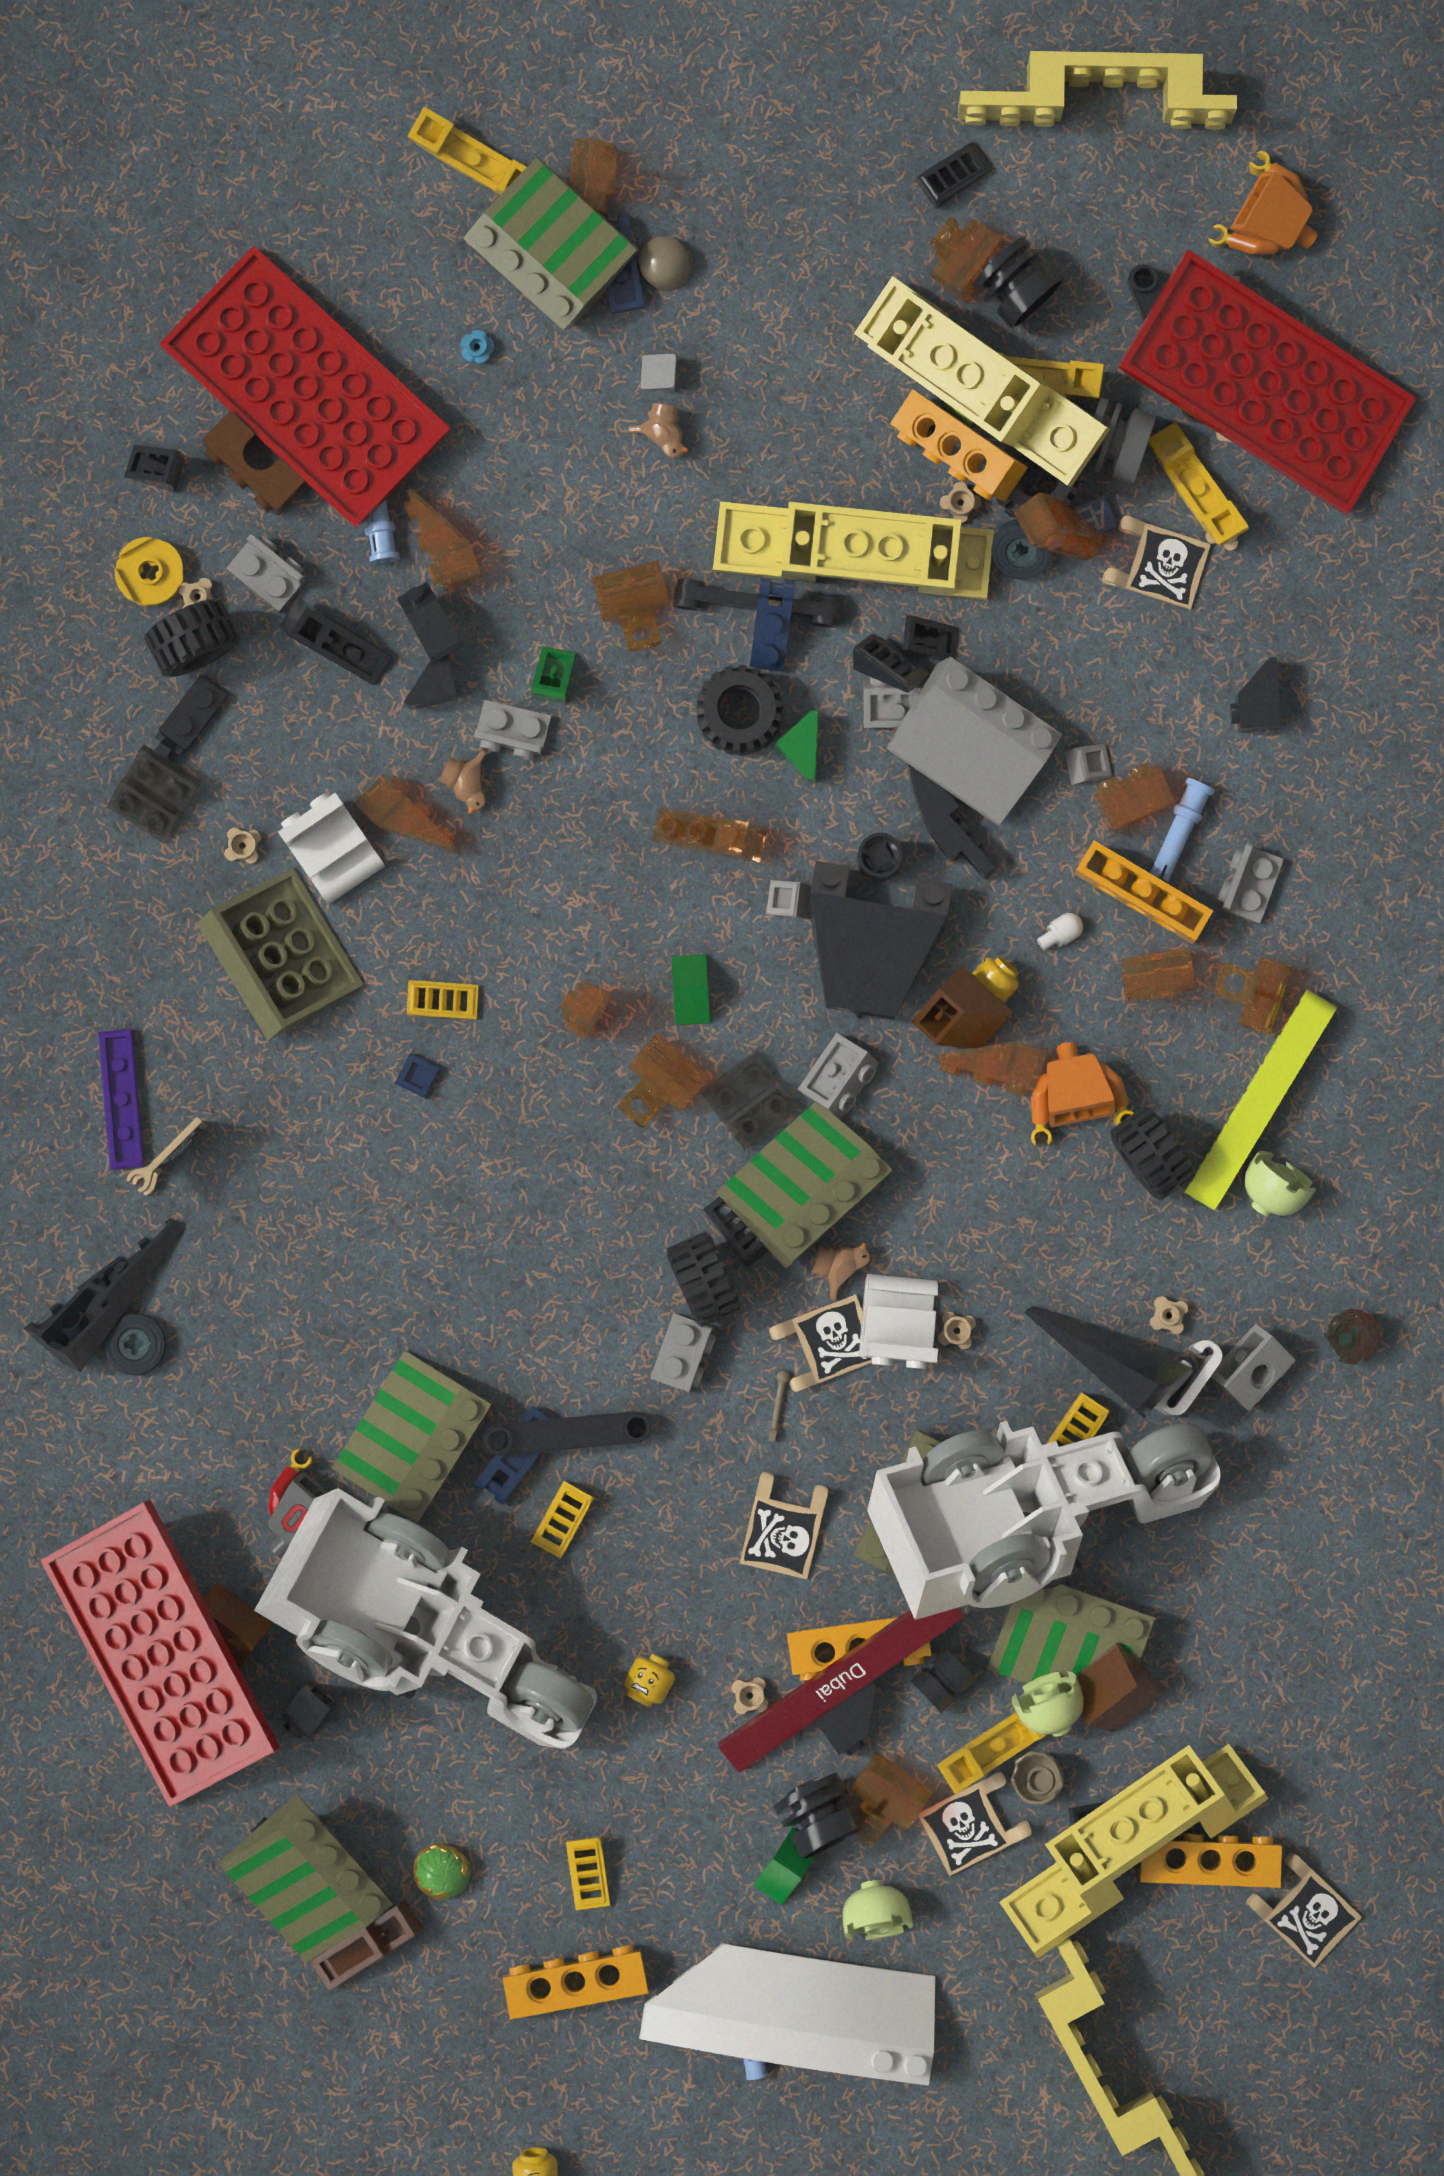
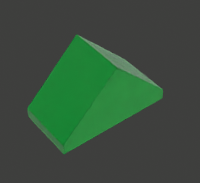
M542 646L531 687L532 699L566 705L576 652Z
M812 710L775 743V748L807 783H815L818 711Z
M706 954L672 956L675 1025L710 1023Z
M793 1827L753 1884V1886L781 1905L800 1882L816 1856L800 1860L790 1841L799 1832Z

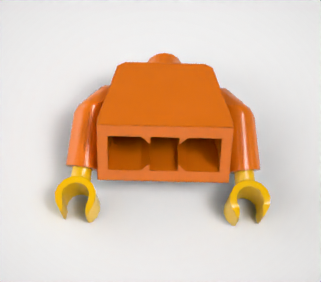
M1257 152V157L1263 160L1265 164L1257 166L1253 162H1249L1250 171L1254 175L1259 176L1230 227L1235 232L1229 234L1223 225H1214L1213 230L1223 232L1224 237L1220 241L1208 238L1209 242L1216 248H1222L1229 244L1231 249L1251 255H1273L1279 250H1289L1295 242L1305 249L1309 248L1316 240L1318 232L1305 224L1313 208L1307 202V194L1299 176L1278 163L1271 164L1270 157L1266 152Z
M1066 1042L1060 1044L1056 1048L1059 1060L1047 1063V1073L1038 1078L1031 1095L1032 1123L1036 1124V1128L1031 1134V1140L1036 1146L1035 1134L1039 1131H1044L1048 1135V1145L1050 1144L1052 1134L1046 1127L1048 1122L1050 1128L1114 1115V1124L1117 1126L1121 1123L1120 1119L1124 1114L1129 1116L1133 1114L1132 1111L1127 1109L1129 1100L1122 1078L1106 1063H1099L1094 1054L1079 1056L1076 1043Z

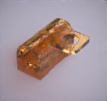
M575 137L568 185L602 216L607 215L609 198L614 195L618 168L617 147L612 143Z
M950 216L931 241L932 248L939 262L930 272V276L950 293L966 302L974 291L972 284L980 275L984 265L999 250L1005 247L1003 238L974 219H971L961 231L956 219Z
M658 560L592 577L603 623L620 619L630 652L661 644L662 640L654 610L670 606ZM645 628L652 632L651 636L646 640L639 641L632 637L634 632L639 629Z
M1189 947L1124 958L1119 961L1127 1002L1145 999L1146 1002L1180 997L1183 992L1196 990Z
M1266 958L1258 959L1254 971L1230 963H1224L1221 966L1213 992L1218 997L1244 1005L1240 1011L1236 1023L1237 1026L1269 1036L1271 1035L1293 969L1285 964ZM1235 973L1243 978L1244 987L1239 993H1230L1226 990L1224 980L1229 974Z
M657 1033L629 1065L628 1068L641 1080L619 1103L618 1108L637 1126L644 1128L667 1102L681 1113L701 1091L710 1077ZM634 1099L644 1101L648 1106V1113L644 1115L636 1113L631 1107V1101Z
M876 1751L849 1789L851 1793L862 1800L857 1810L862 1820L869 1823L874 1832L869 1833L861 1829L855 1835L867 1844L874 1845L891 1822L907 1831L928 1802L933 1791Z

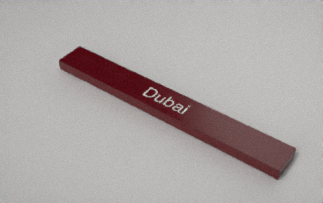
M961 1607L915 1620L911 1610H908L719 1741L718 1748L740 1773L964 1618V1611Z

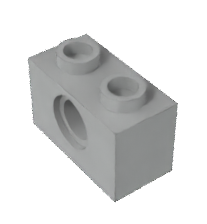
M1255 1324L1222 1359L1211 1375V1378L1233 1400L1250 1411L1296 1360L1272 1335Z

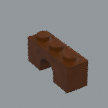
M229 411L202 439L203 444L207 447L203 453L218 467L224 463L232 471L229 474V478L242 490L248 486L257 495L253 500L267 514L273 510L280 515L307 487V484L281 458L267 469L256 470L251 468L246 463V454L258 439L251 429L234 413Z

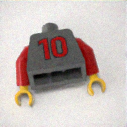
M300 1448L292 1452L291 1466L284 1468L270 1488L268 1511L271 1518L267 1525L277 1536L270 1543L269 1547L280 1558H283L313 1500L328 1493L304 1472L311 1467L312 1456L303 1465L295 1462L296 1457L301 1452Z

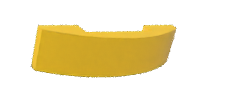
M423 107L407 135V138L434 157L500 195L527 168L514 159L512 161L453 127V123L426 107Z
M999 353L1016 366L1032 373L1067 399H1100L1105 370L1104 364L1070 360V363L1010 357L1004 353Z
M1176 422L1149 438V447L1175 489L1198 522L1219 547L1249 529V526L1231 500L1228 501L1198 459L1194 447Z
M1015 1712L938 1763L937 1766L956 1795L984 1777L986 1773L1046 1735L1032 1732L1021 1722Z

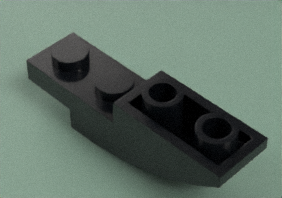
M908 764L909 780L916 806L938 848L950 863L961 854L983 879L986 878L995 869V866L991 863L995 858L982 843L978 847L968 837L972 834L971 830L960 818L955 821L951 818L959 810L960 806L956 803L959 798Z

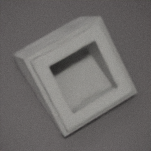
M642 355L641 390L675 392L677 355Z
M1105 743L1076 747L1065 752L1071 785L1112 777Z
M771 880L766 914L808 919L811 885L802 882Z

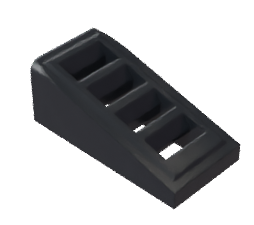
M973 142L917 176L916 182L934 208L937 209L992 171V169ZM967 154L971 156L979 168L975 172L972 171L963 158ZM958 162L967 177L962 179L954 168V163ZM945 169L951 174L956 184L951 186L942 173ZM935 176L945 188L941 193L931 180Z
M871 634L854 647V670L906 693H909L929 678V671L875 634Z
M719 1196L703 1210L741 1260L749 1267L769 1250L760 1240L744 1250V1247L753 1241L756 1235L750 1231L737 1241L734 1236L747 1226L741 1220L729 1230L725 1225L737 1215L732 1210L719 1219L714 1211L725 1203Z

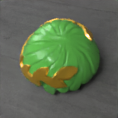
M434 1843L420 1850L414 1860L413 1874L418 1888L423 1893L433 1899L441 1900L455 1897L466 1889L470 1880V1866L464 1854L458 1851L457 1848L445 1845L444 1843Z

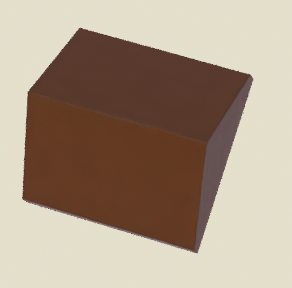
M1116 1643L1076 1674L1084 1696L1081 1715L1086 1725L1110 1732L1117 1731L1165 1694V1689L1119 1643Z

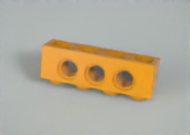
M912 389L890 423L900 430L897 435L898 438L913 448L917 443L925 448L922 453L925 457L937 465H940L942 461L950 465L949 474L963 483L967 479L974 482L976 486L973 490L989 501L994 496L1005 502L1028 468L914 389ZM935 424L934 433L927 437L929 428ZM961 442L960 450L953 455L954 446ZM986 459L985 469L978 473L979 464Z
M1095 840L1074 873L1076 876L1191 944L1197 940L1213 913V910Z
M898 1617L788 1632L787 1639L792 1674H800L801 1681L809 1680L848 1653L849 1645L853 1639L861 1637L867 1640ZM827 1642L834 1647L835 1655L831 1661L820 1662L816 1659L814 1652L818 1644ZM926 1643L904 1658V1666L925 1663L924 1656H931L930 1643Z
M1183 1833V1840L1173 1839L1139 1862L1138 1880L1146 1883L1281 1888L1282 1845L1273 1843L1274 1837L1253 1836L1251 1843L1238 1842L1239 1836L1218 1835L1217 1841H1204V1834ZM1178 1848L1184 1853V1861L1178 1867H1169L1166 1863V1854L1169 1850ZM1207 1850H1215L1219 1855V1862L1212 1869H1206L1201 1865V1856ZM1243 1851L1251 1852L1254 1857V1863L1248 1870H1240L1236 1866V1857Z
M624 1945L612 1948L613 1955L599 1957L598 1951L579 1954L578 1961L565 1963L564 1958H556L543 1961L544 1968L530 1970L529 1964L510 1967V1974L503 1976L510 2020L648 1994L649 1990L641 1949L633 1950V1945ZM605 1965H613L619 1970L620 1977L614 1983H605L600 1978V1969ZM573 1971L580 1972L585 1978V1985L579 1990L570 1989L565 1983V1977L568 1973ZM537 1978L546 1979L551 1986L549 1994L543 1997L536 1996L531 1990L533 1980Z

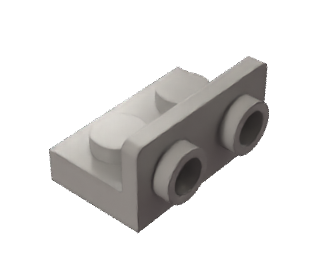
M250 534L247 538V544L226 569L280 613L306 582L305 578L301 575L304 569L290 557H287L284 561L274 552L277 550V547L263 535L257 539Z
M872 677L863 678L864 728L899 727L927 679L912 691L906 693Z
M484 700L474 740L480 742L479 747L482 749L500 752L501 747L514 750L513 756L533 760L534 755L542 757L551 715Z
M1249 843L1244 845L1243 850L1236 848L1229 867L1235 870L1231 883L1224 881L1217 899L1223 902L1221 911L1260 924L1284 859L1253 848V845Z
M836 1033L798 1090L841 1119L845 1113L853 1108L856 1097L864 1085L873 1079L879 1062L867 1051Z
M673 1313L650 1379L686 1392H690L692 1386L698 1388L705 1368L699 1366L703 1353L710 1355L716 1339V1335L711 1334L712 1326L700 1327L694 1320Z

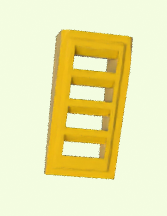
M409 980L407 1016L477 1020L479 985ZM419 989L426 990L425 1009L418 1008ZM433 990H440L439 1010L432 1009ZM447 991H454L453 1011L446 1010ZM461 992H468L467 1012L460 1011Z
M1081 1392L1046 1444L1057 1440L1064 1445L1074 1443L1062 1435L1065 1429L1082 1440L1094 1437L1110 1411ZM1080 1406L1098 1416L1093 1422L1078 1412ZM1073 1417L1090 1428L1087 1433L1069 1423Z
M563 1481L531 1543L561 1559L592 1504L594 1497ZM566 1494L583 1503L580 1510L563 1501L564 1495ZM558 1506L576 1516L574 1521L572 1522L556 1513L555 1511ZM554 1519L569 1528L567 1534L549 1525L550 1520ZM544 1531L562 1539L561 1545L558 1546L542 1537Z
M601 1836L567 1840L566 1847L575 1909L583 1910L610 1906ZM595 1849L596 1855L580 1858L575 1856V1851ZM597 1862L598 1869L579 1872L577 1870V1865ZM599 1876L600 1883L579 1885V1879ZM601 1890L602 1897L581 1899V1892Z

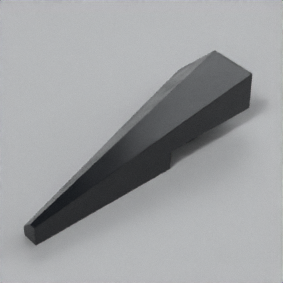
M169 1218L165 1221L166 1226L152 1241L144 1237L137 1242L140 1247L138 1252L126 1261L121 1256L117 1257L77 1287L78 1292L64 1307L59 1303L54 1304L50 1307L53 1314L39 1326L30 1322L24 1329L60 1362L81 1372L183 1230L176 1221Z
M1032 1306L1024 1312L1144 1419L1167 1393L1172 1396L1194 1372L1184 1364L1036 1306Z

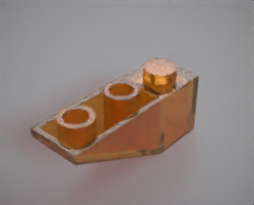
M413 489L407 490L410 500L404 501L410 521L417 519L420 525L421 532L416 533V537L422 553L429 551L433 564L427 567L433 584L441 583L443 591L482 578L470 541Z
M1039 492L1014 511L1030 544L1040 549L1083 561L1096 556L1100 552V548L1109 541L1103 533L1057 497Z
M383 773L354 802L356 807L380 831L455 854L458 851L453 844L457 838L443 824L437 828L429 820L433 814L421 801L418 800L413 804L404 795L409 790L395 775L389 779Z
M659 808L652 841L733 860L760 864L767 830L750 822Z
M1009 1042L940 1054L936 1056L935 1063L941 1064L939 1070L959 1076L960 1072L963 1071L974 1075L972 1081L992 1087L993 1082L1007 1085L1006 1092L1025 1097L1027 1092H1035L1047 1052L1017 1042Z

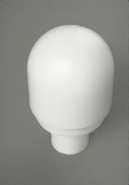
M1065 913L1050 922V925L1047 926L1048 932L1039 937L1037 941L1043 950L1048 949L1054 944H1057L1059 947L1067 945L1081 935L1083 922L1078 915Z

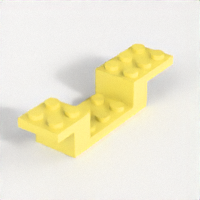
M1030 51L1027 65V92L961 91L958 105V120H965V124L970 126H982L986 124V120L1000 121L1002 126H1018L1020 121H1034L1035 126L1051 127L1054 126V122L1061 121L1064 109L1065 81H1069V86L1086 87L1089 86V82H1103V86L1109 88L1122 87L1123 82H1137V87L1155 88L1158 86V83H1163V123H1171V128L1188 129L1191 128V124H1205L1206 129L1220 130L1226 128V124H1231L1237 110V95H1202L1203 54Z
M892 276L854 334L869 344L867 347L989 434L999 441L1016 448L1060 481L1072 487L1110 431V428L1032 373L1013 364L948 318L949 315Z
M720 502L713 572L816 582V576L918 586V593L987 600L994 530L961 527V520L797 502H789L788 509Z
M1227 1744L1203 1762L1188 1745L1046 1843L1045 1846L1056 1863L999 1903L1033 1953L1039 1958L1124 1899L1113 1882L1120 1875L1197 1822L1201 1824L1208 1836L1213 1838L1268 1800V1797L1230 1744Z
M1069 1938L1065 1939L1057 1945V1948L1071 1974L1041 1989L1035 1995L1121 2155L1124 2156L1149 2141L1160 2137L1180 2176H1205L1195 2157L1188 2160L1185 2152L1190 2150V2147L1178 2126L1173 2129L1171 2128L1168 2120L1174 2117L1161 2095L1155 2098L1152 2092L1149 2091L1120 2107L1108 2084L1103 2087L1099 2084L1097 2078L1102 2076V2073L1091 2053L1084 2056L1080 2047L1086 2043L1075 2023L1072 2022L1069 2025L1068 2023L1105 2004L1101 1995L1106 1993L1094 1971L1088 1974L1084 1964L1089 1962V1959L1078 1940L1071 1942Z

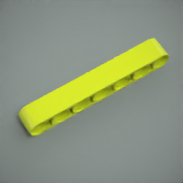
M1306 990L1300 999L1299 1005L1296 1006L1282 1029L1281 1035L1277 1037L1265 1057L1264 1063L1261 1064L1246 1089L1247 1091L1242 1095L1230 1115L1227 1124L1225 1123L1210 1148V1152L1207 1153L1196 1171L1195 1177L1189 1183L1184 1193L1212 1210L1216 1209L1337 1009L1335 1005L1310 990Z

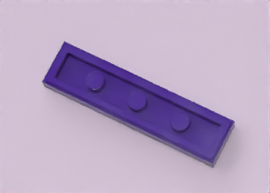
M133 1029L98 1032L110 1170L145 1167Z

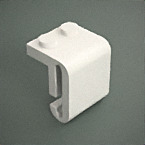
M327 793L320 795L310 803L312 809L302 816L298 812L294 813L281 823L283 829L278 831L328 905L385 867L336 793L331 796Z
M867 1274L860 1335V1357L872 1358V1364L893 1366V1360L907 1361V1368L927 1369V1363H937L938 1349L933 1348L936 1311H933L934 1296H938L937 1280Z
M1203 1340L1188 1347L1195 1354H1200L1204 1349H1207V1358L1171 1408L1167 1406V1400L1171 1396L1168 1393L1154 1408L1167 1416L1180 1415L1188 1409L1222 1360V1351L1217 1344L1212 1341ZM1185 1360L1178 1361V1363L1184 1364L1190 1368L1192 1367V1365H1190Z

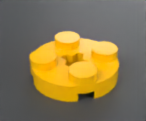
M152 537L138 538L128 543L118 556L119 559L115 568L116 583L123 595L139 606L155 607L167 603L176 596L180 585L184 583L182 559L177 550L168 542L153 539ZM149 563L151 567L156 565L159 567V571L155 573L156 578L154 580L141 578L140 575L144 572L142 567L144 564Z

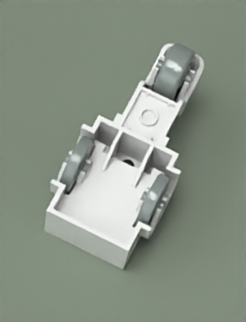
M1004 1421L1000 1422L997 1435L989 1431L976 1430L953 1436L934 1447L923 1460L916 1446L909 1448L905 1463L877 1470L867 1511L913 1617L917 1620L968 1604L978 1608L1003 1606L1021 1600L1041 1588H1055L1082 1570L1080 1562L1076 1559L1083 1537L1079 1527L1087 1519L1089 1511L1128 1500L1140 1523L1151 1522L1199 1508L1219 1486L1221 1475L1220 1468L1204 1431L1199 1426L1191 1423H1180L1161 1428L1147 1435L1131 1448L1125 1444L1121 1433L1117 1431L1061 1447L1058 1446L1056 1441L1041 1445L1034 1427L1012 1432L1008 1422Z
M337 1488L313 1500L254 1611L298 1636L296 1639L298 1646L316 1662L362 1686L375 1690L389 1691L411 1699L415 1695L416 1689L422 1687L427 1675L441 1677L449 1673L490 1698L487 1713L491 1717L538 1745L566 1749L578 1739L596 1704V1691L590 1686L577 1682L576 1677L569 1675V1673L558 1668V1666L545 1663L536 1654V1643L533 1639L481 1608L483 1601L470 1594L480 1573L462 1563L468 1551L467 1549L460 1547L455 1550H448L447 1546L439 1538L412 1521L389 1513H378L385 1501L380 1497L372 1499L367 1506Z

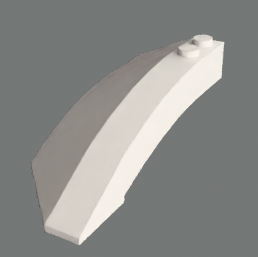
M722 1943L698 1965L692 1966L675 1979L673 1984L658 1996L655 1995L644 2004L639 2039L775 2064L929 2086L934 2054L935 1976L795 1956Z

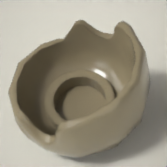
M670 236L654 237L642 246L637 256L640 274L644 280L660 291L677 290L688 281L692 272L691 258L687 249L681 242Z
M1035 1751L1028 1752L1015 1761V1768L1011 1777L1012 1785L1019 1798L1031 1805H1046L1055 1800L1060 1795L1065 1781L1064 1772L1059 1761L1048 1753Z

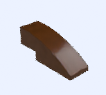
M404 1899L382 1913L366 1928L321 1953L310 1962L330 1991L418 1934L424 1928Z

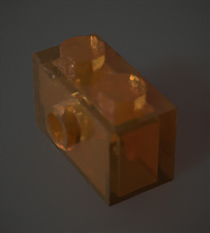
M1148 762L1129 770L1131 776L1118 782L1115 776L1097 785L1099 790L1094 793L1093 798L1109 833L1173 806L1175 800L1158 764L1152 767L1149 766Z
M582 979L575 992L570 990L559 1007L563 1010L561 1013L562 1020L565 1021L563 1026H565L567 1031L581 1039L585 1034L592 1038L614 1003L613 998Z

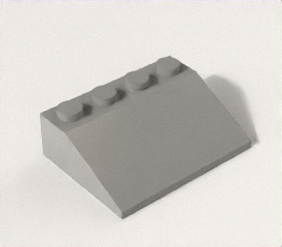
M949 657L935 666L886 749L990 821L1000 825L1046 763L1062 734L961 663Z

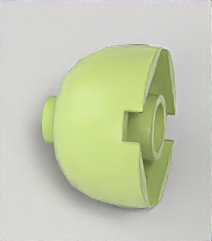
M1261 1150L1257 1152L1245 1174L1247 1194L1254 1201L1252 1207L1265 1216H1269L1271 1213L1278 1216H1287L1301 1210L1316 1191V1188H1310L1312 1181L1302 1171L1287 1161L1286 1166L1275 1163L1271 1160L1275 1154Z
M1067 1671L1069 1677L1062 1678L1059 1672L1040 1676L1022 1687L1024 1694L1019 1699L1016 1693L1014 1694L1012 1705L1021 1722L1032 1732L1043 1735L1052 1734L1054 1737L1062 1736L1072 1729L1071 1726L1079 1719L1083 1711L1084 1696L1078 1678L1073 1672Z
M880 1880L862 1883L861 1890L852 1893L846 1900L843 1908L845 1938L850 1940H856L855 1933H866L868 1935L865 1937V1940L901 1934L904 1932L903 1925L905 1924L910 1929L913 1927L911 1909L906 1897L894 1887L882 1886Z

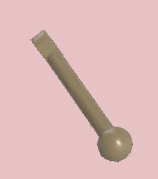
M785 1370L779 1371L776 1375L779 1383L769 1433V1442H775L785 1384L790 1380V1375Z

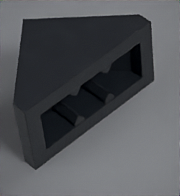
M134 445L124 477L175 493L185 459L182 453L177 450Z
M906 615L902 653L908 657L945 660L952 657L955 659L958 627L913 615Z
M449 654L428 663L404 700L405 707L413 710L458 700Z

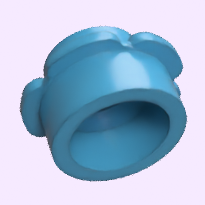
M474 330L472 334L464 335L460 343L463 349L461 354L468 362L485 363L489 360L490 353L494 351L493 340L488 338L487 334L481 330ZM475 344L480 345L479 350L474 349Z

